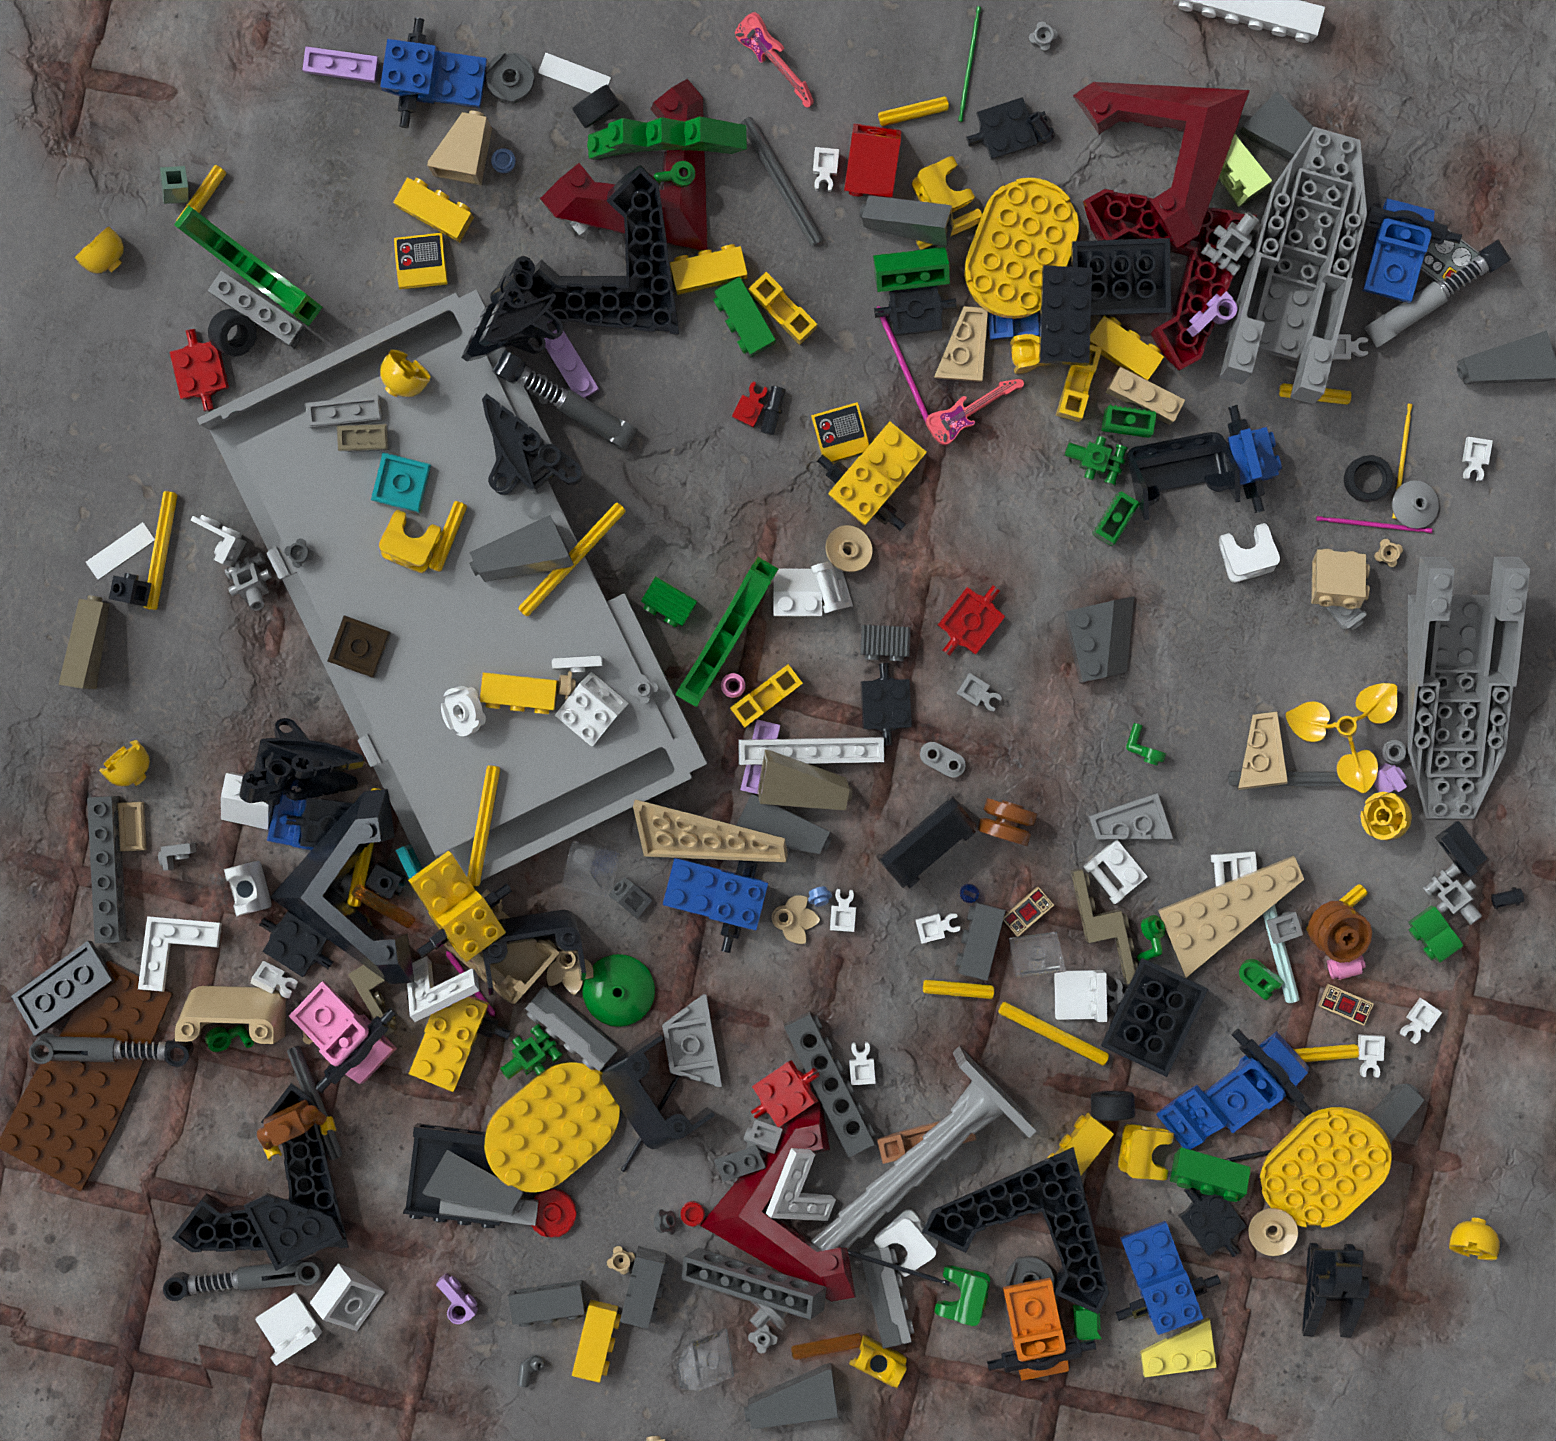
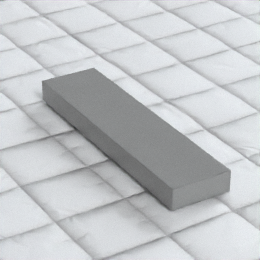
M524 1198L526 1202L519 1213L515 1211L513 1216L446 1201L440 1202L439 1213L535 1226L539 1200Z

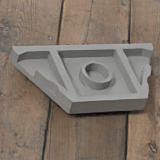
M703 994L662 1024L670 1073L686 1076L699 1082L703 1081L713 1084L716 1087H722L707 994Z

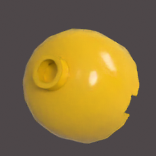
M108 226L90 244L85 246L76 255L75 259L89 272L103 273L109 270L112 273L122 263L119 260L124 250L122 239L114 229Z
M391 349L380 367V376L386 386L385 390L394 397L398 395L402 397L418 395L429 383L430 374L418 361L414 360L413 363L408 361L406 353Z
M138 740L131 741L132 747L127 750L125 746L121 747L104 762L106 769L100 768L99 771L112 784L116 786H129L133 783L137 786L146 779L147 776L144 773L149 768L150 759L145 748Z
M1389 792L1374 793L1365 801L1364 811H1361L1360 815L1361 823L1366 833L1376 839L1386 841L1397 839L1404 835L1410 827L1412 820L1411 808L1407 801L1399 795Z
M1472 1218L1471 1221H1463L1454 1228L1449 1240V1249L1467 1257L1471 1254L1478 1256L1477 1259L1496 1260L1499 1254L1500 1241L1498 1234L1492 1227L1486 1225L1485 1220Z

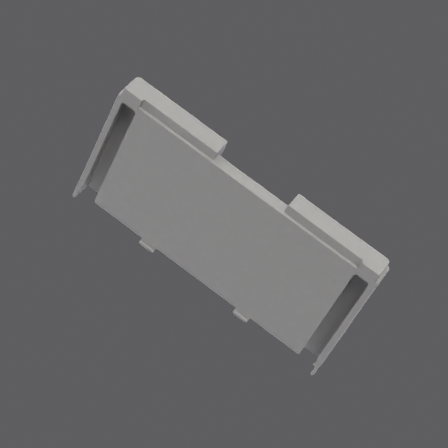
M474 290L462 297L454 293L231 401L197 418L199 425L210 430L268 549V558L278 578L283 580L360 738L358 743L370 767H374L383 788L388 789L389 800L423 869L441 855L450 851L465 875H468L486 768L488 765L500 767L481 880L633 807L635 799L644 802L693 778L692 771L708 764L627 595L624 593L607 601L585 556L529 616L523 615L518 607L552 570L484 582L481 576H475L469 563L473 560L469 552L548 515H551L568 553L579 543L549 480L538 488V494H534L522 481L508 495L496 493L489 485L488 477L496 462L492 433L485 417L482 398L486 393L498 401L501 406L503 405L515 416L527 423L528 427L536 430L544 440L545 445L553 443L525 385L522 386L517 382L512 384L492 372L503 351H508L506 347L500 348L496 352L477 360L467 362L461 358L472 332H474L478 319H480L482 311L486 308L481 295L477 290ZM391 349L406 353L408 361L412 363L414 360L418 361L430 374L429 383L418 395L414 397H402L399 395L394 397L385 390L386 386L380 376V367ZM380 395L383 420L337 426L387 424L388 450L339 452L337 426L308 428L305 403ZM529 440L527 444L534 446L537 441ZM383 452L432 465L420 513L371 501ZM549 454L546 458V462H554L557 458V454ZM527 455L531 464L536 457ZM545 468L534 476L535 481L548 473L549 470ZM502 477L498 479L497 487H503L507 482V478ZM455 501L467 505L442 571L438 572L428 567L424 573H418L382 557L379 542L396 510L406 513L405 535L410 538H419L425 534L431 524L441 527L442 533ZM302 538L306 540L308 549L314 552V558L305 561L302 567L296 568L292 565L293 561L289 556L285 555L284 550L287 546L296 543L297 539ZM343 615L391 632L375 678L327 662ZM601 656L603 658V666L585 667V672L572 673L571 678L576 681L575 688L592 672L629 703L594 746H590L555 716L566 701L564 695H559L558 692L556 710H550L549 714L534 713L535 708L525 707V712L510 710V705L503 704L500 705V709L486 708V703L480 702L483 713L486 716V722L480 726L477 732L467 736L457 735L458 732L454 729L450 730L446 726L441 713V703H445L446 698L444 693L454 687H473L477 691L480 701L483 672L559 680L560 675H568V672L571 670L570 668L552 669L553 658ZM641 674L646 675L651 683L658 685V691L650 696V701L646 704L641 703L637 696L629 693V687L636 683L637 677Z

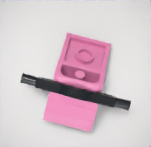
M322 981L289 1015L320 1048L319 1052L330 1062V1065L324 1071L325 1076L315 1085V1088L323 1093L331 1083L336 1085L344 1075H347L359 1084L364 1083L397 1049L384 1036L389 1029L387 1025L398 1015L397 1012L390 1007L381 1018L376 1016L371 1022L364 1014L357 1015L326 981Z

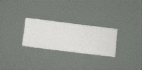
M545 53L538 71L542 75L590 93L606 84L608 85L611 79L609 76Z
M142 522L90 558L86 563L96 578L100 579L155 539Z

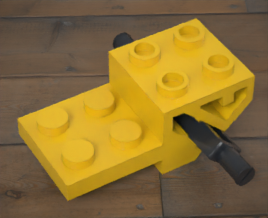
M889 421L849 469L839 461L833 463L824 454L817 460V463L828 471L826 476L836 484L828 493V496L865 526L875 516L884 525L889 522L900 532L906 523L895 515L897 510L887 500L927 452Z
M450 851L441 855L408 880L429 911L430 917L440 929V931L429 938L426 944L417 949L422 958L432 950H437L449 942L459 956L467 962L506 933L491 909L498 905L502 898L512 892L511 888L505 884L496 892L492 891L483 898L474 889Z
M468 996L430 1015L424 1030V1037L409 1074L454 1092L478 1034L488 1038L497 1035L508 1040L511 1030L498 1026V1020L485 1015L489 1005L488 1002Z

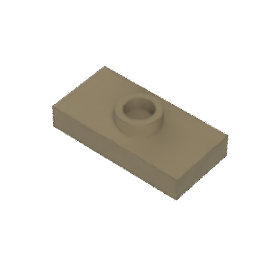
M388 425L337 426L338 451L388 450Z

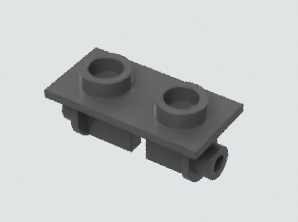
M755 1145L714 1159V1162L723 1182L766 1168L763 1158L767 1154L766 1151L758 1149V1146Z

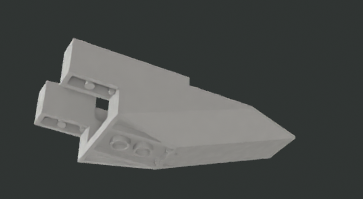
M1313 127L1272 187L1253 249L1255 252L1250 257L1236 302L1237 313L1231 319L1225 342H1228L1219 378L1244 384L1253 372L1257 352L1261 351L1299 362L1290 398L1315 404L1324 394L1367 216L1361 142L1359 139Z
M1420 557L1416 595H1408V753L1426 819H1474L1506 752L1513 686H1517L1530 568L1520 557H1494L1490 595H1452L1455 568L1445 557Z

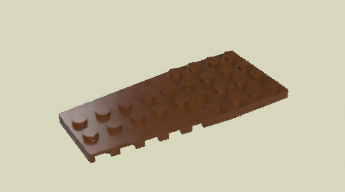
M113 960L107 961L106 965L116 981L76 1009L59 1037L117 1038L122 1043L126 1041L128 1043L133 1041L135 1043H139V1041L146 1043L147 1041L151 1044L156 1037L159 1024L165 1016L168 1003L174 995L173 992L167 989L164 992L138 989L139 974ZM124 1058L123 1060L118 1059L116 1062L49 1061L41 1064L27 1085L0 1136V1149L81 1192L119 1123L128 1102L129 1094L137 1081L138 1073L146 1058L144 1060L140 1058L137 1060L134 1058L130 1060Z

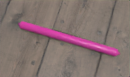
M446 951L447 958L458 973H464L465 970L454 955ZM480 991L474 993L478 999L487 1002ZM489 1004L487 1012L490 1016H495V1011Z

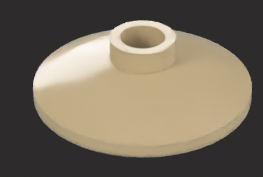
M849 525L840 526L834 529L826 540L825 548L828 559L836 568L842 571L857 572L866 567L871 560V541L857 527ZM843 549H848L850 555L845 554Z
M1268 1208L1262 1210L1250 1222V1241L1259 1252L1265 1255L1279 1256L1285 1254L1292 1249L1297 1241L1298 1229L1296 1222L1290 1214L1281 1209ZM1275 1226L1277 1230L1271 1233L1268 1231V1228Z

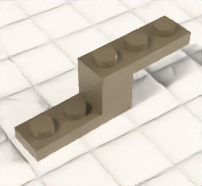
M1080 868L1070 870L1086 941L1092 943L1115 938L1124 982L1129 984L1138 964L1132 960L1131 952H1134L1132 938H1127L1126 928H1129L1127 915L1122 914V911L1119 909L1093 915L1092 911L1096 909L1093 897H1089L1087 888L1090 887L1088 874L1083 873V870Z
M366 913L362 914L368 919L367 922L373 926L368 915ZM362 965L348 975L374 1018L376 1016L381 1018L387 1012L383 1006L385 1001L378 990L374 991L373 987L385 980ZM395 1017L387 1025L389 1029L384 1034L385 1037L397 1029Z

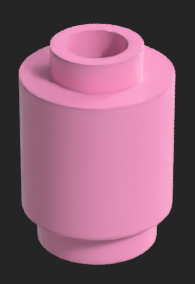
M735 673L726 675L721 682L722 692L731 698L741 696L745 691L744 679ZM732 681L738 683V688L734 691L729 688V683Z
M1361 955L1359 958L1345 963L1327 960V966L1331 978L1341 980L1362 974V969L1365 968V961Z

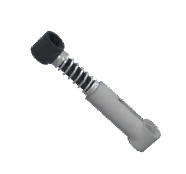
M1499 239L1479 251L1477 257L1472 259V262L1469 261L1467 266L1463 265L1462 269H1457L1456 273H1451L1450 277L1446 276L1444 281L1432 282L1414 294L1411 303H1401L1364 327L1375 346L1378 348L1422 317L1445 304L1450 294H1454L1455 290L1459 291L1461 286L1465 287L1466 283H1471L1472 279H1477L1478 275L1482 276L1487 272L1492 273L1510 261L1511 258Z

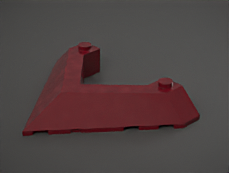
M687 78L671 87L655 100L650 110L657 118L663 117L685 122L697 117H704L703 97ZM665 150L663 171H671L673 165L679 161L689 162L695 169V178L687 187H678L672 181L662 182L660 196L667 244L689 247L698 251L708 250L705 151ZM580 163L564 174L540 198L556 219L570 220L596 228L601 227L625 234L624 217L606 201L608 191L615 184L595 182ZM684 169L679 170L680 176L686 177L687 171Z
M1092 82L1075 93L1073 98L1098 134H1101L1119 121L1127 123L1129 121L1143 123L1145 126L1157 128H1175L1178 131L1184 132L1172 186L1150 200L1152 213L1177 249L1198 237L1250 90Z
M1103 189L1083 201L1090 229L1097 241L1120 240L1122 238L1158 239L1169 238V236L1151 211L1150 200L1153 198ZM1214 207L1208 208L1198 237L1179 249L1176 248L1170 239V251L1188 256L1172 319L1155 328L1150 334L1161 350L1162 355L1179 371L1201 359L1215 324L1211 320L1193 337L1187 331L1192 325L1189 320L1199 311L1204 313L1209 308L1207 303L1216 294L1222 296L1228 291L1233 278L1231 272L1225 268L1223 270L1220 269L1218 262L1213 264L1210 262L1211 258L1205 254L1203 255L1201 252L1207 243L1218 250L1216 246L1220 237L1213 233L1217 226L1220 225L1227 229L1232 222L1238 225L1245 214ZM1238 258L1237 261H1235L1234 259H1231V261H1233L1234 263L1237 264L1238 261H1239V258Z
M818 1102L781 1126L783 1130L775 1154L766 1151L767 1156L763 1158L766 1168L740 1176L700 1226L782 1274L825 1286V1298L834 1302L856 1297L848 1249L840 1247L822 1251L777 1218H770L766 1214L791 1148L810 1149L813 1153L830 1150L823 1106L821 1102Z

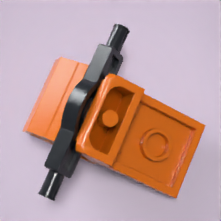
M1051 1278L1003 1287L1015 1350L1001 1353L1002 1358L987 1361L989 1371L1004 1368L1006 1373L1019 1370L1021 1381L1068 1372V1360L1081 1358L1082 1352L1097 1350L1094 1339L1079 1342L1078 1338L1064 1340Z

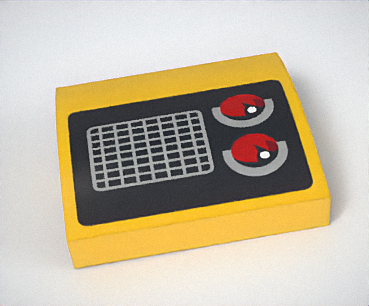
M442 233L394 238L397 278L400 290L448 284Z
M858 402L811 415L821 455L824 454L830 461L833 462L861 454L868 448L869 442Z

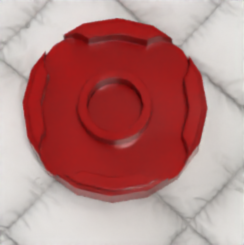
M552 1188L542 1191L534 1197V1199L539 1200L536 1225H531L534 1231L541 1236L555 1238L561 1237L571 1229L577 1212L575 1203L570 1195L563 1190Z

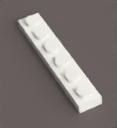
M883 737L739 740L740 765L762 764L764 750H771L804 763L884 762Z

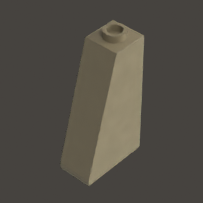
M88 595L87 600L79 599L59 685L82 689H97L110 603L102 602L103 597Z
M764 750L757 790L760 804L846 810L847 801L850 802L852 799V787H849L846 777L771 750Z

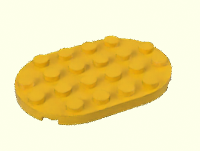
M1020 178L1005 186H1001L988 200L969 248L964 272L969 292L974 300L986 311L1003 318L1016 319L1028 317L1041 310L1043 265L1067 267L1071 256L1072 241H1076L1079 230L1077 212H1075L1069 196L1061 188L1043 179Z
M577 1062L553 1065L545 1069L546 1071L539 1076H536L497 1109L487 1125L484 1149L490 1168L503 1183L508 1186L512 1185L524 1192H541L551 1189L567 1179L609 1142L617 1128L620 1108L602 1082V1073L597 1069L591 1070L585 1064Z
M1331 1107L1313 1112L1304 1118L1265 1158L1260 1173L1262 1194L1271 1208L1287 1212L1298 1226L1321 1225V1228L1337 1224L1350 1215L1387 1178L1392 1160L1389 1139L1383 1129L1373 1119L1356 1110Z

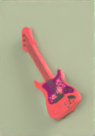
M752 12L747 15L735 30L737 40L752 49L759 62H764V56L766 55L795 88L794 92L803 101V105L805 107L813 105V98L805 81L802 82L774 50L777 49L781 52L785 49L784 46L769 34L759 14Z
M1015 379L1000 382L998 384L999 387L965 408L963 402L967 397L963 396L950 409L930 414L926 419V426L939 444L948 445L957 437L961 430L974 426L975 421H970L967 417L1002 395L1006 396L1016 389H1022L1024 381Z

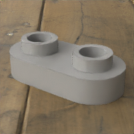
M928 742L920 749V759L924 764L949 777H958L965 770L966 765L963 757L938 743ZM934 749L937 753L933 759L928 757V751ZM956 761L958 763L957 769L951 770L949 763Z

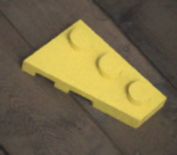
M1206 1318L1201 1323L1191 1328L1188 1327L1169 1339L1165 1338L1141 1350L1144 1377L1216 1368L1210 1319Z

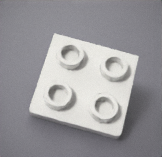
M201 515L200 518L192 516L191 521L225 538L223 542L220 541L216 546L214 560L227 566H235V562H237L247 541L241 539L242 534L225 526L222 529L219 528L221 523L204 515Z
M591 672L579 683L555 716L590 746H594L629 703Z
M1103 970L1054 972L1055 1018L1057 1020L1095 1019L1097 1022H1107L1106 972Z
M296 1292L256 1317V1322L275 1349V1353L271 1356L275 1365H278L315 1341L322 1333Z

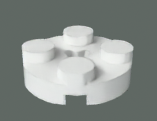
M458 686L444 693L446 698L445 703H441V713L446 726L450 730L454 729L458 732L457 735L467 736L477 732L480 726L485 724L486 716L478 699V693L473 687Z

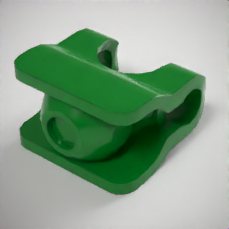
M954 1265L945 1266L943 1277L957 1284L961 1291V1298L954 1302L938 1301L934 1312L938 1316L966 1325H978L988 1299L991 1281L989 1274Z

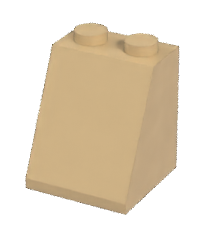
M478 111L461 113L428 160L427 166L434 177L482 185L492 127L483 113Z

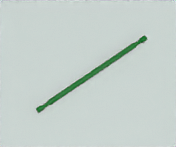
M979 6L976 8V18L974 20L958 122H963V112L965 110L979 25V14L981 13V7Z

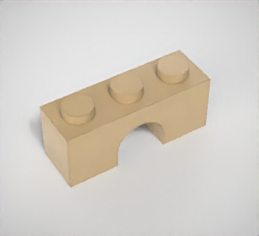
M1119 367L1106 390L1107 394L1125 403L1131 402L1147 411H1155L1156 418L1168 425L1175 421L1185 401L1179 396L1122 367Z

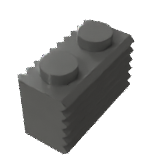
M862 625L860 655H865V660H879L880 656H889V661H904V657H909L911 627Z

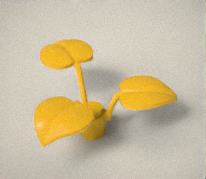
M1381 683L1362 690L1358 694L1355 704L1357 709L1363 712V714L1353 718L1343 716L1337 723L1327 724L1330 720L1329 711L1319 702H1306L1287 711L1286 719L1290 728L1298 737L1305 741H1321L1325 737L1326 728H1337L1340 736L1348 738L1352 753L1342 756L1338 761L1337 774L1340 780L1360 793H1366L1373 786L1378 773L1377 759L1369 750H1361L1356 753L1352 736L1357 731L1356 722L1364 719L1366 716L1375 724L1386 723L1394 717L1397 710V686L1395 684Z

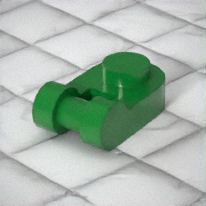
M1247 959L1240 966L1239 976L1241 980L1264 1000H1268L1273 995L1272 992L1284 984L1280 976L1272 973L1256 959ZM1263 978L1268 982L1266 985L1260 983Z

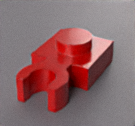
M754 381L749 386V398L742 395L732 415V418L753 428L764 407L763 404L759 403V400L763 399L767 394L766 387H764L762 393H755L754 387L756 382Z

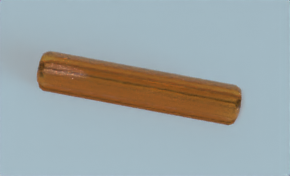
M356 885L353 889L352 895L354 898L400 925L411 928L415 922L413 915L367 888Z
M856 1333L794 1345L791 1347L792 1357L794 1360L860 1348L862 1342L861 1335Z

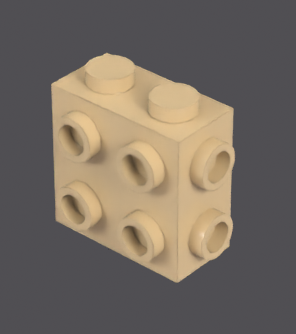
M1317 549L1312 560L1311 603L1319 604L1323 607L1360 608L1364 600L1368 599L1370 590L1369 585H1366V579L1370 571V565L1366 564V554H1358L1354 551L1338 552L1332 549Z

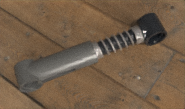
M506 350L503 351L492 371L494 374L512 384L517 382L522 386L525 385L527 390L531 388L533 393L537 392L539 396H544V400L549 399L550 403L554 402L553 404L556 406V409L601 435L615 446L625 451L628 449L638 431L637 428L613 416L574 391L558 388L557 384L553 385L552 381H547L546 377L541 378L540 374L536 375L535 371H531L529 367L525 366V361Z
M44 1033L38 1036L30 1046L29 1056L32 1061L38 1064H45L49 1061L116 1062V1060H123L124 1058L128 1060L131 1058L135 1060L138 1058L141 1060L145 1058L151 1060L153 1058L155 1061L165 1060L171 1066L181 1067L186 1064L192 1055L194 1046L192 1041H175V1038L166 1042L160 1041L159 1044H155L154 1041L152 1044H149L147 1041L146 1043H141V1041L139 1043L134 1041L132 1043H128V1041L122 1043L117 1038L58 1037L50 1033ZM40 1045H45L49 1052L41 1050ZM174 1048L182 1049L184 1055H178Z
M310 1256L275 1271L273 1264L270 1263L239 1267L234 1272L232 1270L230 1273L225 1271L224 1274L218 1272L217 1275L211 1273L209 1276L207 1274H204V1276L199 1274L197 1276L185 1272H177L164 1283L163 1293L168 1300L179 1301L186 1296L198 1294L199 1291L205 1293L207 1290L210 1293L212 1290L216 1292L219 1289L224 1291L226 1288L231 1290L232 1287L240 1291L298 1284L310 1286L322 1276L324 1265L319 1258ZM305 1266L313 1267L315 1275H307L304 1270ZM173 1282H179L183 1290H175Z

